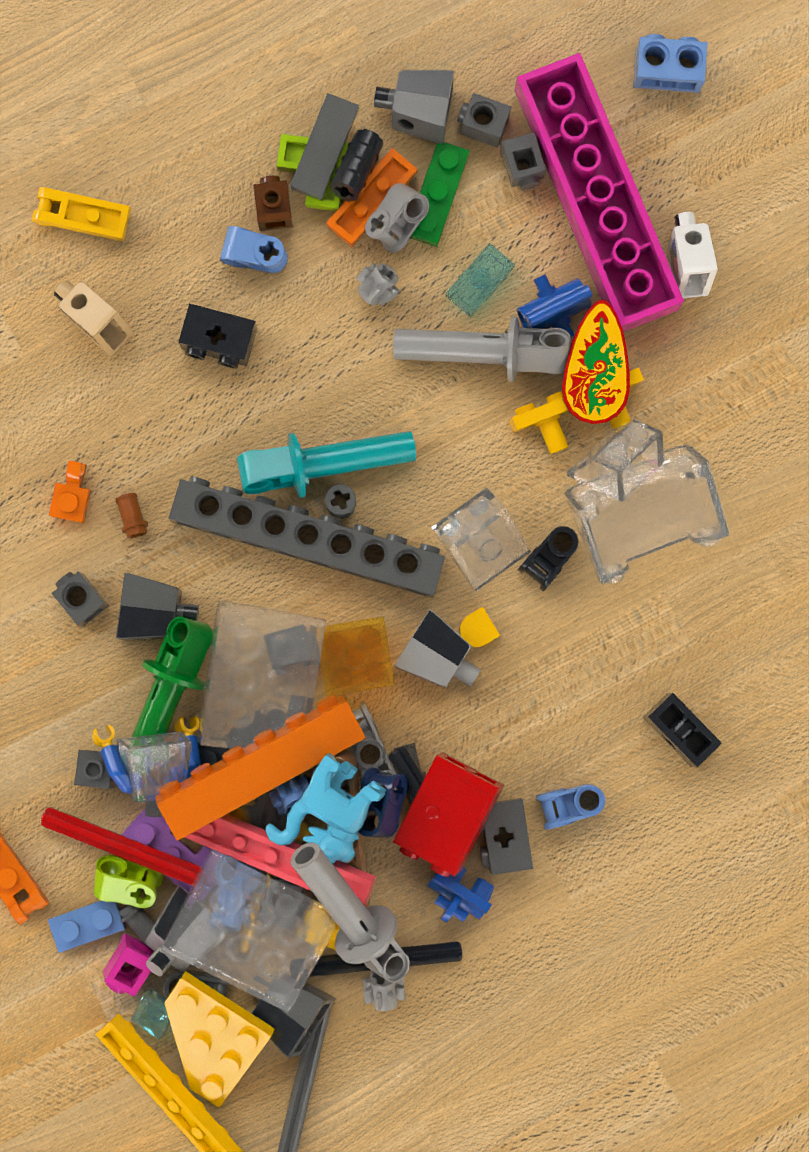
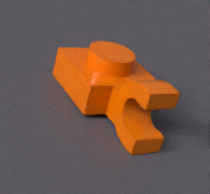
M68 461L66 484L55 482L49 516L85 523L91 490L81 487L87 465Z

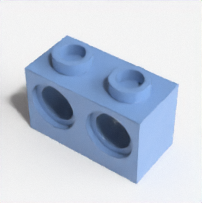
M649 34L645 37H640L635 53L633 88L700 93L705 82L707 42H701L695 37H681L678 40L665 39L660 34ZM656 56L660 59L661 64L651 65L647 62L646 57ZM688 58L694 63L695 67L686 68L681 65L679 59Z

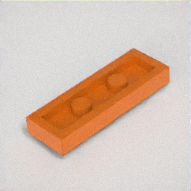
M391 148L372 170L371 175L368 176L366 186L362 189L359 198L356 201H345L326 222V226L352 248L366 233L365 226L368 218L376 211L388 190L397 183L408 185L418 173V169Z

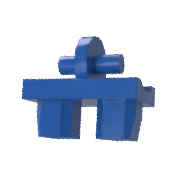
M465 867L455 876L450 874L449 877H445L436 873L427 885L439 894L434 903L445 910L440 919L446 923L452 915L462 922L465 921L468 914L480 920L484 914H487L492 905L488 901L494 886L478 877L469 890L459 883L466 872Z

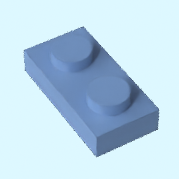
M101 900L48 919L58 953L125 930V922L122 923L120 921L122 916L119 914V904Z

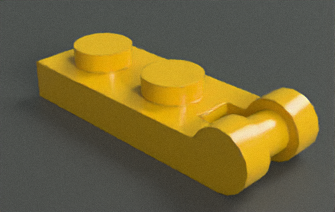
M39 187L37 194L39 204L38 209L33 210L32 222L43 226H54L124 242L131 214L130 206ZM53 204H60L58 214L51 213Z

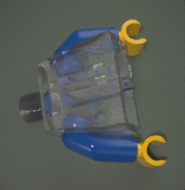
M180 716L174 723L176 732L117 739V745L112 744L115 730L111 725H106V731L109 734L108 739L103 740L99 738L96 728L92 732L93 743L103 747L100 752L109 776L121 792L129 794L135 802H145V815L148 817L163 816L155 800V796L160 794L159 789L171 781L178 780L180 783L191 777L190 773L201 764L198 737L194 735V732L199 728L200 722L195 716L189 720L190 729L185 727L184 718Z

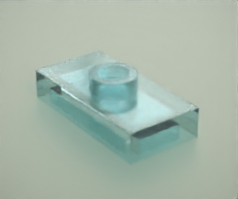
M489 243L450 287L445 296L471 318L515 268V264Z

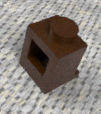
M274 175L260 178V184H253L259 230L266 231L293 227L287 180L280 181V177ZM278 196V200L275 203L271 204L266 201V197Z

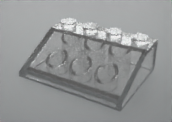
M218 601L197 736L200 745L228 749L241 746L243 749L254 743V737L268 729L276 731L285 726V721L299 712L307 714L311 712L326 620L254 605Z
M213 849L208 852L160 950L289 1013L322 955L337 923L321 903Z

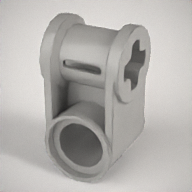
M403 183L393 185L376 211L368 218L365 226L366 234L372 239L380 240L388 252L395 253L400 251L407 244L409 237L419 223L426 217L429 210L428 199ZM379 223L383 227L380 229L376 224ZM393 234L398 236L397 240L394 237H392Z

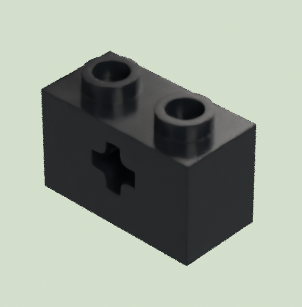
M189 303L178 343L183 350H186L185 355L205 360V356L219 359L218 364L237 369L238 364L248 365L258 327L254 320ZM218 332H221L225 341L219 340L217 345H214L210 336L216 337Z
M667 693L643 716L646 722L690 767L697 768L722 744L674 693Z

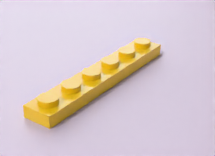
M119 1013L95 1034L200 1152H244L232 1140L228 1131L219 1125L206 1111L204 1104L196 1099L182 1084L179 1076L170 1071L159 1058L157 1052L144 1042L136 1033L133 1025L126 1021Z

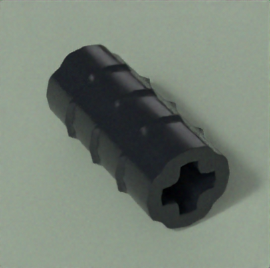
M368 129L357 130L352 141L348 144L346 154L341 158L342 162L339 168L336 169L335 176L330 185V190L338 198L348 202L356 201L359 198L383 147V140L377 133Z

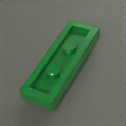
M446 142L436 144L420 191L429 201V210L426 217L409 237L410 239L438 247L470 150Z

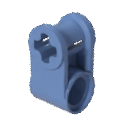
M228 226L220 261L234 267L277 273L285 268L288 256L282 242L278 238L241 227ZM275 249L278 256H272L270 261H267L264 253L270 254L271 250Z
M582 784L536 795L537 801L541 802L546 823L543 824L545 830L595 816L603 810L605 805L603 792L592 784ZM592 790L598 796V803L594 808L586 810L581 807L579 798L584 791ZM553 801H555V804H556V808H557V812H558V816H557V817H556L555 812H554V808H553V804H552Z

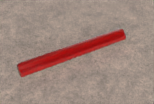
M48 807L42 814L41 825L90 846L192 886L196 885L201 877L202 868L187 860L52 807Z

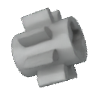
M372 263L369 267L366 266L357 276V279L362 283L358 287L359 295L371 305H378L380 303L384 306L387 302H391L400 292L394 286L398 281V276L386 264L380 263L376 266L375 263Z
M373 971L370 974V978H363L365 1004L373 1003L376 1011L395 1009L398 1000H405L406 998L404 978L398 982L391 983Z

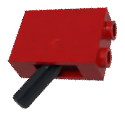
M401 746L390 753L389 759L397 772L406 777L407 787L414 800L393 843L400 846L399 851L405 856L414 860H418L420 857L431 863L430 868L436 873L445 877H449L450 874L455 876L462 871L504 784L444 752L436 755L425 777L407 747Z

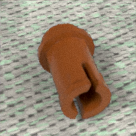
M128 493L117 497L116 503L118 504L124 525L121 528L122 533H126L128 539L145 535L148 522L143 520L137 494Z

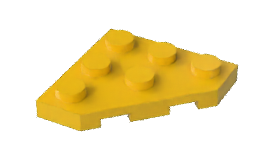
M185 971L164 1004L189 1088L220 1108L269 1041L275 1028Z

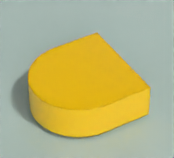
M483 607L466 616L461 622L460 636L471 647H483L500 637L499 632Z

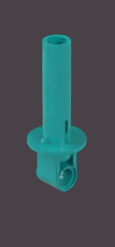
M406 431L302 449L295 433H288L287 446L246 451L240 454L236 460L244 493L260 494L269 490L294 486L298 497L302 498L306 495V484L307 486L309 485V479L413 462L416 461V446L412 432Z

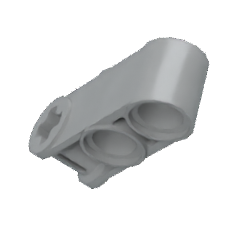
M364 701L360 703V708L352 712L356 720L363 719L359 725L366 738L349 748L356 758L362 776L366 770L372 767L379 769L383 774L393 776L396 774V771L376 731L378 729ZM367 744H373L380 750V759L375 764H366L360 757L361 749Z

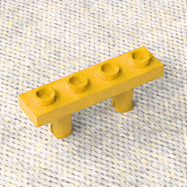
M639 367L630 371V387L644 380ZM562 391L546 397L548 403L535 408L534 403H530L515 409L516 416L509 420L514 433L533 425L539 427L550 454L569 447L558 421L561 414L568 412L562 400ZM626 406L617 417L610 420L613 430L632 422Z

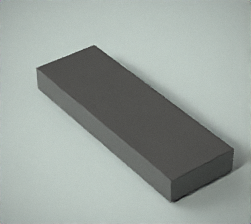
M327 93L290 184V189L315 199L323 200L358 113V104Z

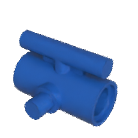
M546 274L534 279L539 291L536 293L538 298L517 308V314L523 327L539 329L561 328L570 334V338L573 337L574 333L569 324L572 322L570 317L592 306L590 298L593 296L588 285L584 286L580 279L576 278L556 288L555 285H550Z

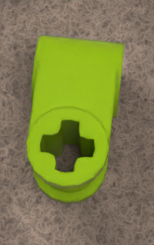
M105 855L96 861L93 893L95 897L105 902H116L132 905L137 908H148L155 903L157 897L156 888L161 885L164 875L116 855ZM148 872L146 881H144V874ZM144 889V898H140Z

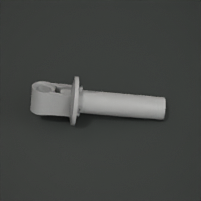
M514 316L510 320L509 332L505 330L504 333L395 329L393 340V355L396 360L503 364L507 368L508 382L515 381L517 371L549 374L563 373L570 350V334L566 330L561 328H520L518 317Z
M310 842L300 846L291 857V865L340 927L335 939L337 954L347 963H364L367 968L388 982L395 983L403 979L409 970L410 961L394 940L397 931V920L392 911L387 907L379 905L365 907L318 844Z

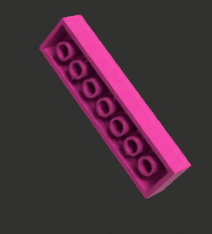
M581 53L518 76L514 91L531 132H535L542 159L601 300H606L611 304L619 318L623 332L678 311L684 303V299Z

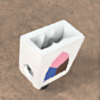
M682 212L674 217L676 227L673 228L668 244L671 271L683 298L708 296L718 270L709 226L706 223L696 224L693 212Z

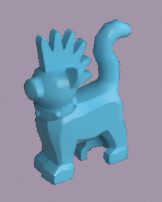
M328 753L314 771L310 784L301 799L294 803L289 811L286 829L280 831L269 823L266 826L267 836L270 841L277 845L291 844L299 835L304 817L307 814H312L329 824L327 825L328 829L311 826L308 830L313 835H306L303 837V840L308 843L318 844L333 865L337 860L348 863L355 856L353 842L359 839L358 831L365 822L372 801H380L385 795L386 789L377 782L372 781L367 786H364L355 797L351 796L342 789V786L346 779H352L356 775L358 769L348 761L340 764L334 758V755Z

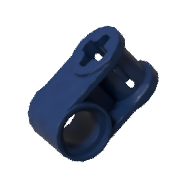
M372 767L364 773L360 789L375 781L382 787L384 785L386 792L380 801H372L365 822L358 833L365 837L388 838L394 835L399 826L402 803L407 792V779L402 774L397 773L391 776L383 774L379 769ZM378 815L379 822L378 826L375 827V818Z

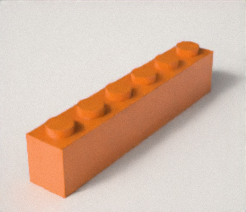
M335 695L328 696L316 704L317 708L307 714L299 712L289 717L285 721L286 725L276 731L268 729L254 737L255 742L242 749L241 746H236L222 755L223 759L213 765L205 763L198 766L190 773L191 777L180 783L178 780H174L159 789L160 794L155 796L156 804L176 841L318 765L326 754L336 755L365 739L366 737L345 698L342 695L337 698Z

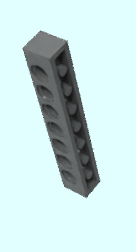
M191 476L189 481L183 479L179 481L168 518L173 523L430 598L434 597L445 556L439 554L440 549L423 543L420 544L419 548L406 545V538L393 534H387L386 539L373 535L374 529L358 524L354 525V529L340 526L342 520L328 515H322L321 520L307 516L308 510L289 505L288 510L275 507V500L256 495L255 500L242 497L243 491L232 487L223 486L222 491L209 487V481ZM207 499H216L219 502L218 511L210 516L202 514L201 506L203 502ZM241 508H247L252 511L251 521L246 525H238L234 522V514ZM272 518L283 519L285 521L283 532L278 535L268 533L266 530L268 521ZM306 527L316 529L318 531L317 540L313 544H303L299 540V534L302 529ZM338 537H346L351 541V548L345 554H337L332 550V542ZM377 546L383 550L384 558L381 562L371 564L365 559L364 554L369 547ZM403 556H411L416 560L417 568L412 573H403L398 569V560Z

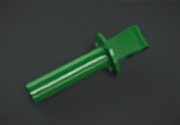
M184 617L174 618L167 627L166 635L156 660H143V668L155 674L153 676L155 680L122 759L127 773L131 771L139 772L142 782L148 773V753L150 754L151 773L154 763L151 764V762L156 761V759L151 760V758H156L184 690H187V687L196 690L204 689L205 682L198 678L197 675L213 640L212 628L207 623ZM147 735H149V752H148V741H146V742L143 741L144 739L147 740ZM140 753L139 762H141V765L126 767L125 755ZM141 787L140 789L134 791L142 792L145 787Z

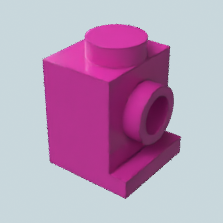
M124 933L120 944L103 969L104 982L116 993L124 994L126 992L135 997L151 972L146 966V961L155 951L149 946L144 945L142 941ZM124 962H127L131 964V966L124 967L123 964Z

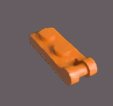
M0 833V898L8 907L15 921L22 925L30 919L29 914L37 908L42 910L49 905V900ZM25 889L29 898L21 903L16 894Z

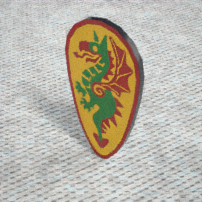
M606 300L594 302L577 326L564 366L561 385L562 400L569 413L579 421L590 424L607 423L617 417L626 406L630 393V370L623 328L616 312Z

